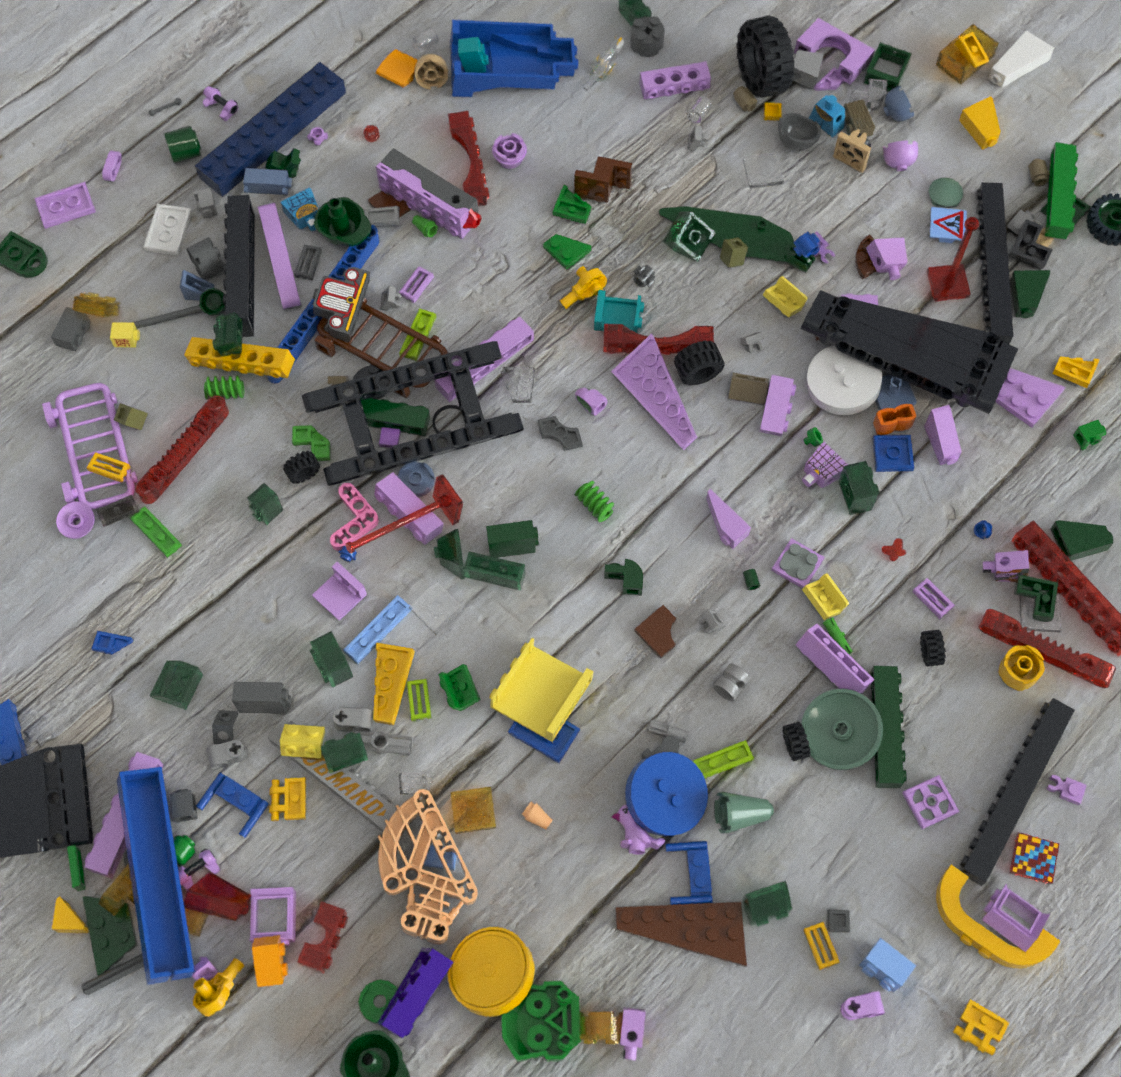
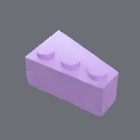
M776 375L771 376L760 432L782 436L783 432H787L789 421H785L786 414H790L793 403H789L790 396H794L796 385H793L794 379Z

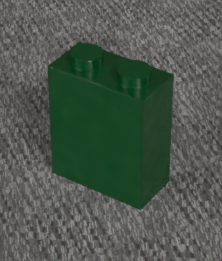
M532 520L486 526L490 559L536 553L535 546L539 545L537 526L533 527Z

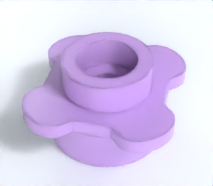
M315 127L307 137L315 145H320L324 139L328 138V134L324 133L322 128Z

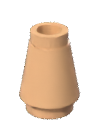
M530 802L521 814L525 817L524 820L545 830L553 821L537 803L534 804L533 802Z

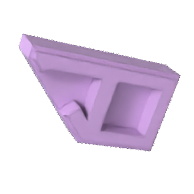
M834 67L814 86V90H836L844 82L841 78L836 77L838 69Z

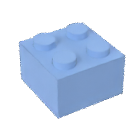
M881 938L871 947L859 964L864 974L870 978L875 977L880 981L879 985L889 992H895L902 987L917 966Z

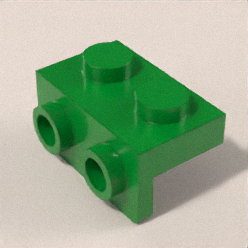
M462 664L448 673L441 672L438 674L440 686L445 690L448 697L446 699L447 703L452 709L462 711L481 700L467 665Z

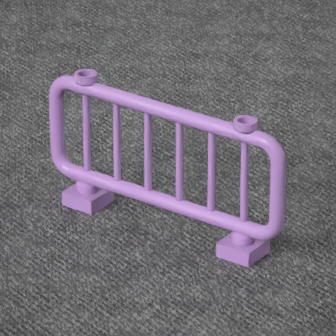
M93 383L61 392L55 400L56 408H52L50 402L42 404L45 418L50 428L57 426L56 419L59 418L75 487L72 488L69 482L61 483L65 501L68 504L76 502L75 499L78 498L79 502L87 504L91 509L105 507L130 499L135 492L134 483L138 482L135 471L131 472V469L127 470V475L123 478V482L127 484V491L125 493L94 502L86 500L85 492L121 482L115 480L84 489L81 476L93 472H79L77 460L91 457L95 452L102 454L118 449L120 461L129 464L119 423L114 421L116 414L114 404L118 403L115 393H111L108 386L102 383ZM96 390L103 392L104 399L67 409L63 407V400L68 397ZM106 402L108 415L68 425L65 413ZM110 418L111 431L72 441L69 428ZM114 434L117 446L75 456L73 444Z

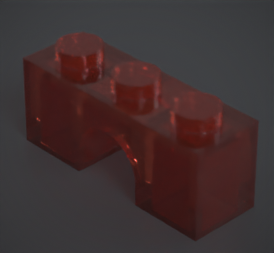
M321 901L313 922L317 926L325 928L326 935L319 944L304 943L297 961L300 966L324 974L325 969L328 970L333 960V957L330 956L333 949H337L341 937H339L341 928L345 929L349 917L345 909Z

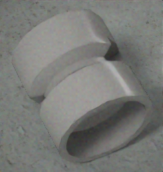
M729 664L723 672L724 677H719L713 688L724 699L733 702L740 694V689H743L749 682L750 677L739 666Z

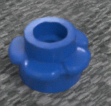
M986 520L978 522L974 527L975 535L980 539L989 538L992 534V525L989 522L987 523Z
M343 546L341 551H338L341 554V559L347 562L356 560L357 552Z

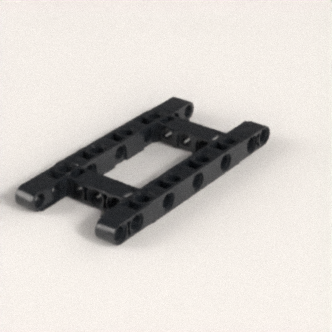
M492 341L303 394L301 397L307 413H318L343 406L357 453L356 457L331 463V466L323 469L327 485H336L403 466L413 461L424 460L523 431L524 427L519 413H508L484 420L469 371L493 364L494 361L501 359L502 355L498 342ZM459 359L462 364L454 366L451 361ZM418 369H423L426 374L418 376L415 372ZM450 376L465 427L454 431L447 430L429 435L428 438L419 441L412 440L394 445L391 449L380 452L376 451L361 401ZM382 379H388L390 381V384L388 386H382L380 385V381ZM346 389L354 391L351 396H345L343 393ZM475 429H480L483 432V435L481 437L474 436L473 431ZM440 439H444L447 442V445L445 447H439L437 445V441ZM402 450H409L411 455L408 458L401 456ZM367 460L375 462L372 468H367L364 464Z

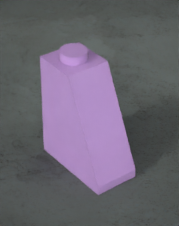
M950 405L931 409L924 426L939 464H954L958 461L962 451Z

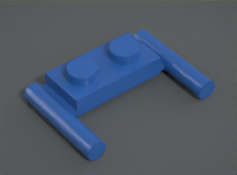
M220 772L196 807L202 811L212 796L216 794L250 816L239 832L240 836L246 838L269 803Z
M707 841L665 843L666 852L687 851L691 896L670 897V905L713 903Z

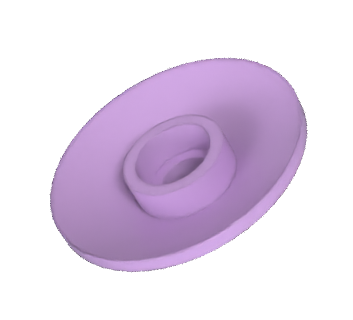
M71 502L59 511L56 525L62 535L67 538L77 539L91 531L95 516L87 504ZM80 519V523L75 525L76 520Z

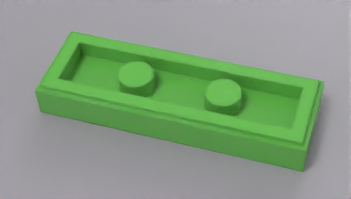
M145 506L130 518L167 558L182 546Z

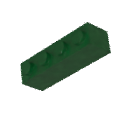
M369 398L361 401L368 427L400 429L402 433L426 436L430 421L428 408L420 405L411 406L404 402L394 403L386 399L377 400Z

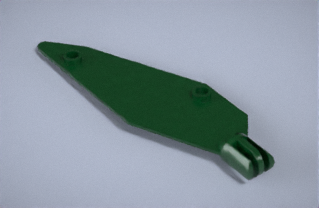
M688 206L661 208L659 210V215L721 249L724 240L740 238L748 247L746 257L787 262L789 265L805 273L816 260L813 256L805 258L802 255L800 257L794 250L796 246L791 232L761 216Z

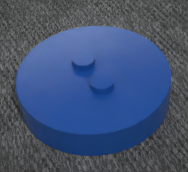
M662 752L644 758L632 769L626 783L625 799L630 815L642 829L657 836H673L691 830L701 820L707 807L708 789L702 772L693 761L678 753Z

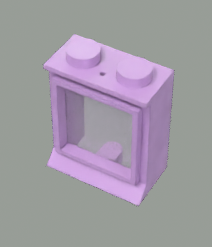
M1005 884L1001 890L997 888L990 897L991 900L983 909L986 914L982 920L1026 952L1039 937L1050 914H1042L1020 896L1006 888L1008 885Z
M294 888L250 889L251 924L249 941L253 944L254 938L280 935L281 943L284 942L285 946H289L290 942H295L296 891Z

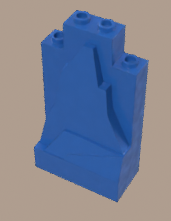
M452 20L450 36L452 97H472L473 92L500 87L555 89L556 82H559V76H574L575 69H578V59H575V56H577V45H574V38H557L556 31H553V24ZM479 37L481 44H484L485 55H488L489 65H486L485 73L465 72L458 55L459 39Z

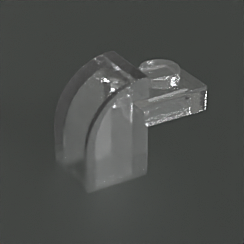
M870 79L867 90L852 88L849 102L863 99L869 112L877 110L883 104L887 80Z

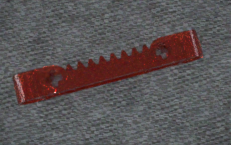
M211 397L195 415L193 422H190V427H186L185 433H181L180 439L177 438L176 443L171 445V449H167L166 455H162V460L157 461V465L152 466L140 479L135 490L143 503L152 504L157 501L227 418L229 409L223 397Z
M987 609L979 624V629L983 633L1013 647L1017 645L1032 646L1042 654L1045 662L1098 687L1108 688L1110 686L1116 667L1107 661L1088 653L1079 655L1078 650L1073 654L1071 647L1065 650L1063 643L1058 647L1056 640L1052 643L1049 642V637L1043 640L1041 633L1035 636V630L1028 633L1027 627L1025 626L1022 629V625L1018 620L994 609Z

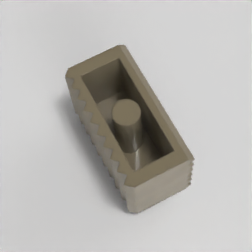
M864 100L845 103V121L848 134L859 129V133H867V137L872 136L875 125Z

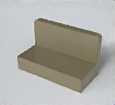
M733 372L728 398L765 404L769 379Z

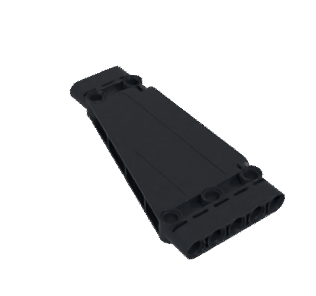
M823 290L819 291L801 326V330L819 337L821 343L825 345L834 344L838 351L941 398L949 400L954 398L956 403L962 407L972 406L987 414L991 412L1018 351L1017 347L1001 341L1000 337L993 332L957 325L845 296L838 298Z
M82 743L47 747L0 766V858L93 843L86 759ZM50 751L55 753L53 762L48 760V753ZM54 792L59 794V801L57 803L52 801V794ZM58 833L64 838L62 844L56 842V835Z

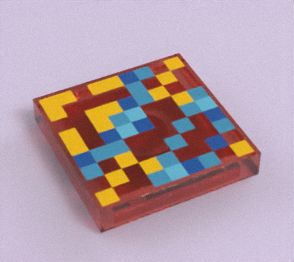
M1018 832L1010 874L1050 885L1053 884L1060 843Z

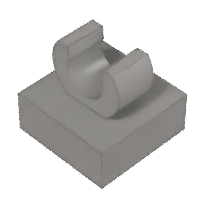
M697 125L690 132L688 139V149L694 151L698 146L704 147L705 141L708 142V134L702 133V127Z
M389 285L382 293L380 309L387 311L390 307L396 309L401 305V303L395 301V299L399 300L402 297L401 294L396 293V287Z
M756 332L740 338L742 345H747L749 353L754 352L752 348L754 344L757 345L758 350L763 348L760 340L764 339L762 332Z
M708 609L702 613L704 618L699 621V624L708 623V628L704 630L705 633H711L713 630L720 631L726 627L715 610Z

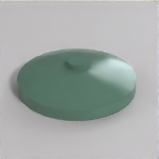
M834 689L816 697L806 708L801 722L805 729V734H807L811 756L821 765L835 770H850L867 763L878 751L883 737V723L875 705L863 694L850 689Z

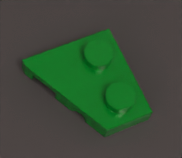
M563 184L553 209V215L586 224L591 213V206L587 202L582 201L580 196L573 194L568 190V186Z
M555 234L543 243V248L566 270L592 251L591 245L559 234Z

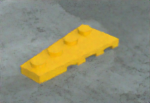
M376 643V689L373 720L378 723L394 725L415 651L412 648Z

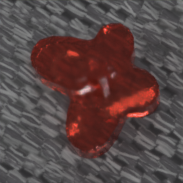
M896 538L892 546L886 545L882 547V552L889 555L891 561H896L899 556L906 555L901 538Z

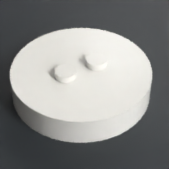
M835 345L820 351L812 359L808 367L807 389L811 399L821 409L832 414L852 415L862 412L875 402L881 390L882 370L838 351Z

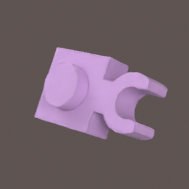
M816 231L815 234L820 239L819 252L814 256L817 257L821 254V260L827 264L826 255L831 254V256L835 257V253L826 249L830 244Z
M1057 775L1050 776L1049 779L1054 781L1056 786L1048 785L1046 788L1048 791H1059V798L1076 805L1081 804L1086 784L1068 777L1063 782Z

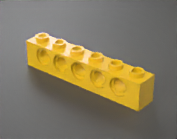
M191 337L184 354L189 363L194 367L218 368L228 372L232 370L243 374L254 373L258 376L268 375L274 378H288L295 361L288 349Z

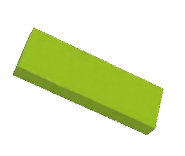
M419 308L411 328L428 337L436 319V313ZM408 334L399 352L400 356L414 339ZM417 340L405 355V358L417 361L424 343Z
M744 740L695 759L693 762L706 779L752 761L754 757L747 741Z

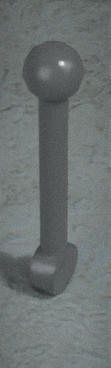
M176 98L174 102L155 110L151 109L148 113L150 116H154L155 113L171 106L181 105L182 101L180 98Z

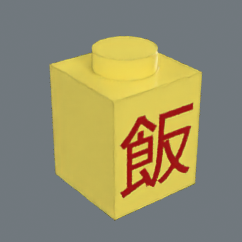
M112 322L110 340L114 347L136 348L137 341L140 339V331L137 330L135 324Z

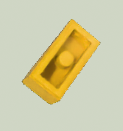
M973 31L960 37L955 42L957 48L974 68L990 61Z

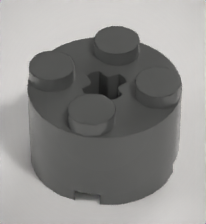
M642 17L633 21L630 45L634 52L640 53V56H655L664 46L665 29L658 17Z
M210 237L186 249L192 263L196 267V271L202 279H207L224 270V263L222 260H219L221 254L218 248L214 247Z

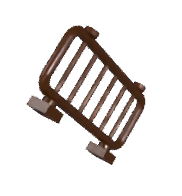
M365 297L361 310L369 313V315L353 334L350 342L331 337L329 332L324 329L328 319L323 317L317 325L319 335L314 340L317 350L331 358L336 353L335 344L383 371L396 368L417 340L429 346L417 362L424 360L432 348L439 351L441 355L448 353L447 349L440 344L442 341L438 336L433 335L430 339L367 305ZM372 316L384 321L362 351L350 345ZM389 324L399 331L376 359L365 353L385 326ZM404 332L414 339L391 367L380 361L400 334ZM430 382L422 383L412 387L422 388L427 386ZM409 387L394 391L406 399L411 394Z

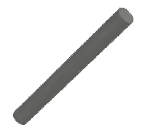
M197 305L132 323L138 329L199 313L201 309Z

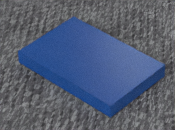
M515 721L508 730V734L559 764L580 732V728L566 721L553 742Z

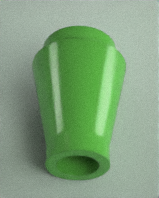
M419 215L414 216L412 219V224L425 237H433L437 233L438 226L434 221Z

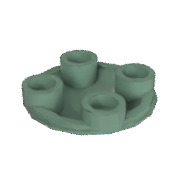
M946 177L934 180L929 186L928 191L932 199L931 203L934 206L957 207L964 194L962 186L957 181Z

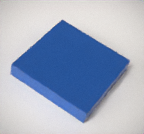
M873 435L876 472L914 471L911 435Z

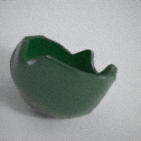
M217 288L206 289L200 295V309L205 314L211 316L221 314L226 309V306L223 304V295L225 293Z

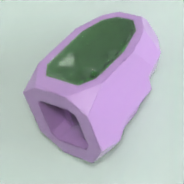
M579 388L575 393V398L579 404L592 415H598L607 405V399L597 390Z

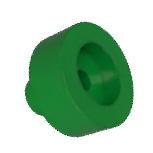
M816 427L807 430V437L803 439L806 445L811 443L814 447H817L823 443L822 435Z

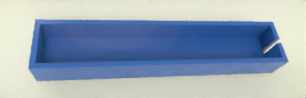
M162 767L119 772L116 782L147 985L167 982L169 977L171 981L190 978L195 970Z

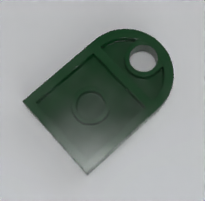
M12 231L0 243V266L24 278L36 277L46 269L48 258L40 246ZM40 262L38 267H32L34 263Z

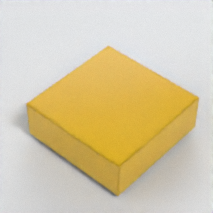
M764 103V120L779 121L780 117H782L781 103Z

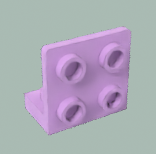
M336 562L332 566L333 576L313 593V598L337 620H341L367 593L364 585L341 564Z

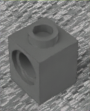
M180 789L176 793L170 794L172 815L177 823L198 819L195 795L191 790Z

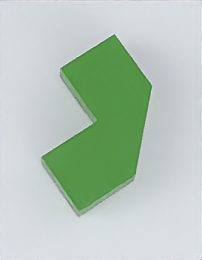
M311 425L292 426L293 446L311 445V452H313L317 461H330V441L326 437H323Z

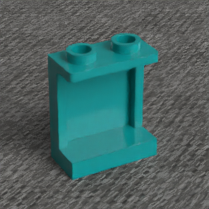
M599 290L594 330L637 335L638 328H642L643 318L639 317L640 313L644 312L645 302H641L642 295H638L637 300L606 297V291Z

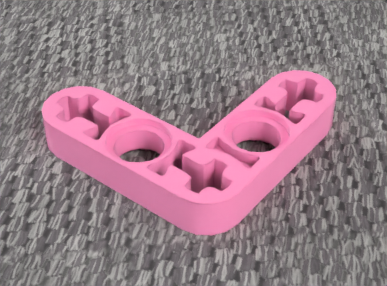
M351 483L342 484L338 489L341 500L356 517L331 535V546L337 551H341L343 546L348 547L375 528L379 522L376 511ZM344 490L350 491L353 498L350 499L348 494H344ZM356 502L364 504L360 510L354 509L353 506ZM368 516H369L370 518L373 517V521H372V522H370L369 520L367 521L366 517H368ZM357 526L360 530L357 534H351L349 532L350 528ZM336 539L342 540L343 543H336Z

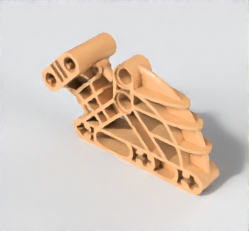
M420 789L400 807L396 805L397 810L389 821L387 819L384 820L386 827L382 837L380 835L377 836L380 841L378 852L379 872L384 891L388 895L394 896L409 889L406 906L407 912L401 917V926L404 933L416 938L419 936L422 940L425 938L427 942L441 945L447 941L448 927L452 925L453 920L459 913V909L463 904H473L477 899L478 891L431 793L426 789ZM421 796L426 799L428 807L426 810L423 803L419 802V797ZM419 816L422 826L417 840H415L409 824ZM405 829L414 845L409 862H407L399 845ZM438 833H440L442 836L446 835L444 837V842L446 844L444 848L441 840H436ZM431 843L449 878L423 870ZM397 850L405 864L400 869L397 868L396 862ZM451 851L455 853L465 873L464 879H454L443 857L446 852ZM414 870L418 873V876L415 880H409L406 878V873ZM392 879L399 883L398 887L394 890L387 888L388 881ZM467 881L469 882L466 884L468 892H473L471 899L463 897L465 890L462 885ZM415 885L429 889L427 895L420 893L419 898L423 899L421 904L415 902V894H413ZM444 895L460 900L459 904L449 914L443 912V907L449 908V903L443 901ZM412 919V922L415 920L414 926H406L407 920ZM436 929L443 930V936L438 937V934L435 936Z

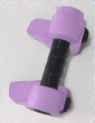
M207 86L204 89L203 94L206 97L203 100L204 107L215 103L221 104L224 107L220 114L221 119L227 121L237 112V101H227L222 98L218 88Z
M203 849L199 854L200 859L188 868L178 867L180 884L189 892L195 889L192 874L205 866L213 874L220 872V867L216 863L217 860L209 849Z

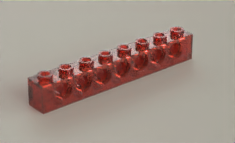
M1033 520L1015 534L1012 539L1014 546L1020 551L1028 550L1029 562L1037 567L1043 578L1058 582L1057 593L1067 600L1068 605L1080 614L1081 619L1094 629V633L1107 643L1110 651L1116 653L1119 657L1121 655V614ZM1031 543L1037 545L1038 548L1033 547ZM1044 557L1050 559L1051 562H1047ZM1057 572H1061L1064 577L1060 576ZM1071 586L1075 587L1078 591L1072 590ZM1084 601H1088L1091 606L1086 605ZM1098 615L1102 616L1105 621L1100 620ZM1112 630L1116 631L1119 636L1114 635Z

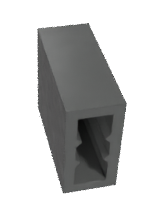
M234 682L232 702L239 713L287 714L288 707H291V695L288 694V689L284 687L282 682Z

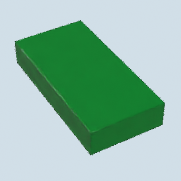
M75 845L68 846L72 887L77 891L85 890L81 850Z

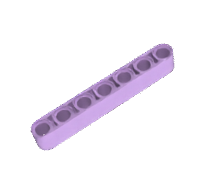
M271 203L258 206L283 309L300 306L301 303L276 204Z

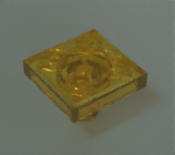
M491 787L450 792L456 834L496 828Z

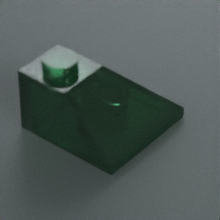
M454 529L437 539L434 553L435 558H439L440 565L462 580L465 579L461 542L459 530Z

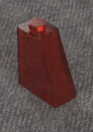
M208 872L188 889L184 899V908L236 921L242 915L245 916L250 910L251 905L249 902L251 895L214 873Z

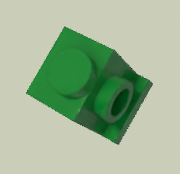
M1095 420L1079 426L1073 436L1083 451L1089 444L1095 445L1099 443L1102 436L1106 435V429L1099 420Z

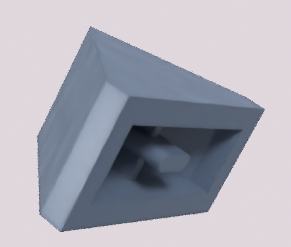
M186 270L182 271L180 289L185 300L200 301V295L206 289L214 288L215 284Z

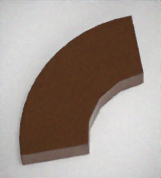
M870 234L860 243L855 257L856 269L862 279L876 272L866 249L874 240Z

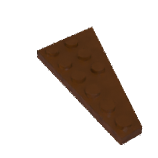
M741 902L616 907V927L618 931L649 938L656 942L666 943L677 948L736 963L740 966H747Z

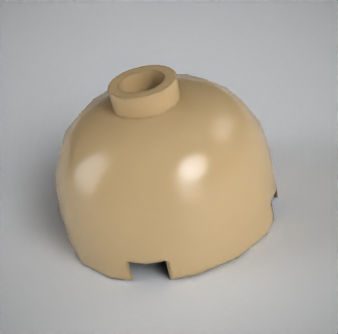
M436 54L423 55L415 65L416 81L421 87L431 89V86L442 87L448 79V67L445 60Z

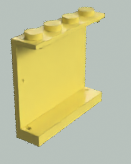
M531 638L529 643H525L522 646L519 658H514L508 674H503L498 689L494 688L489 696L491 699L490 707L553 742L591 683L594 671L586 668L584 673L574 669L534 646L535 639Z

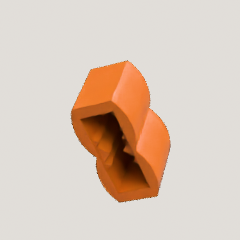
M902 404L895 409L884 408L878 411L873 421L877 435H887L894 430L905 431L910 429L916 419L913 405Z

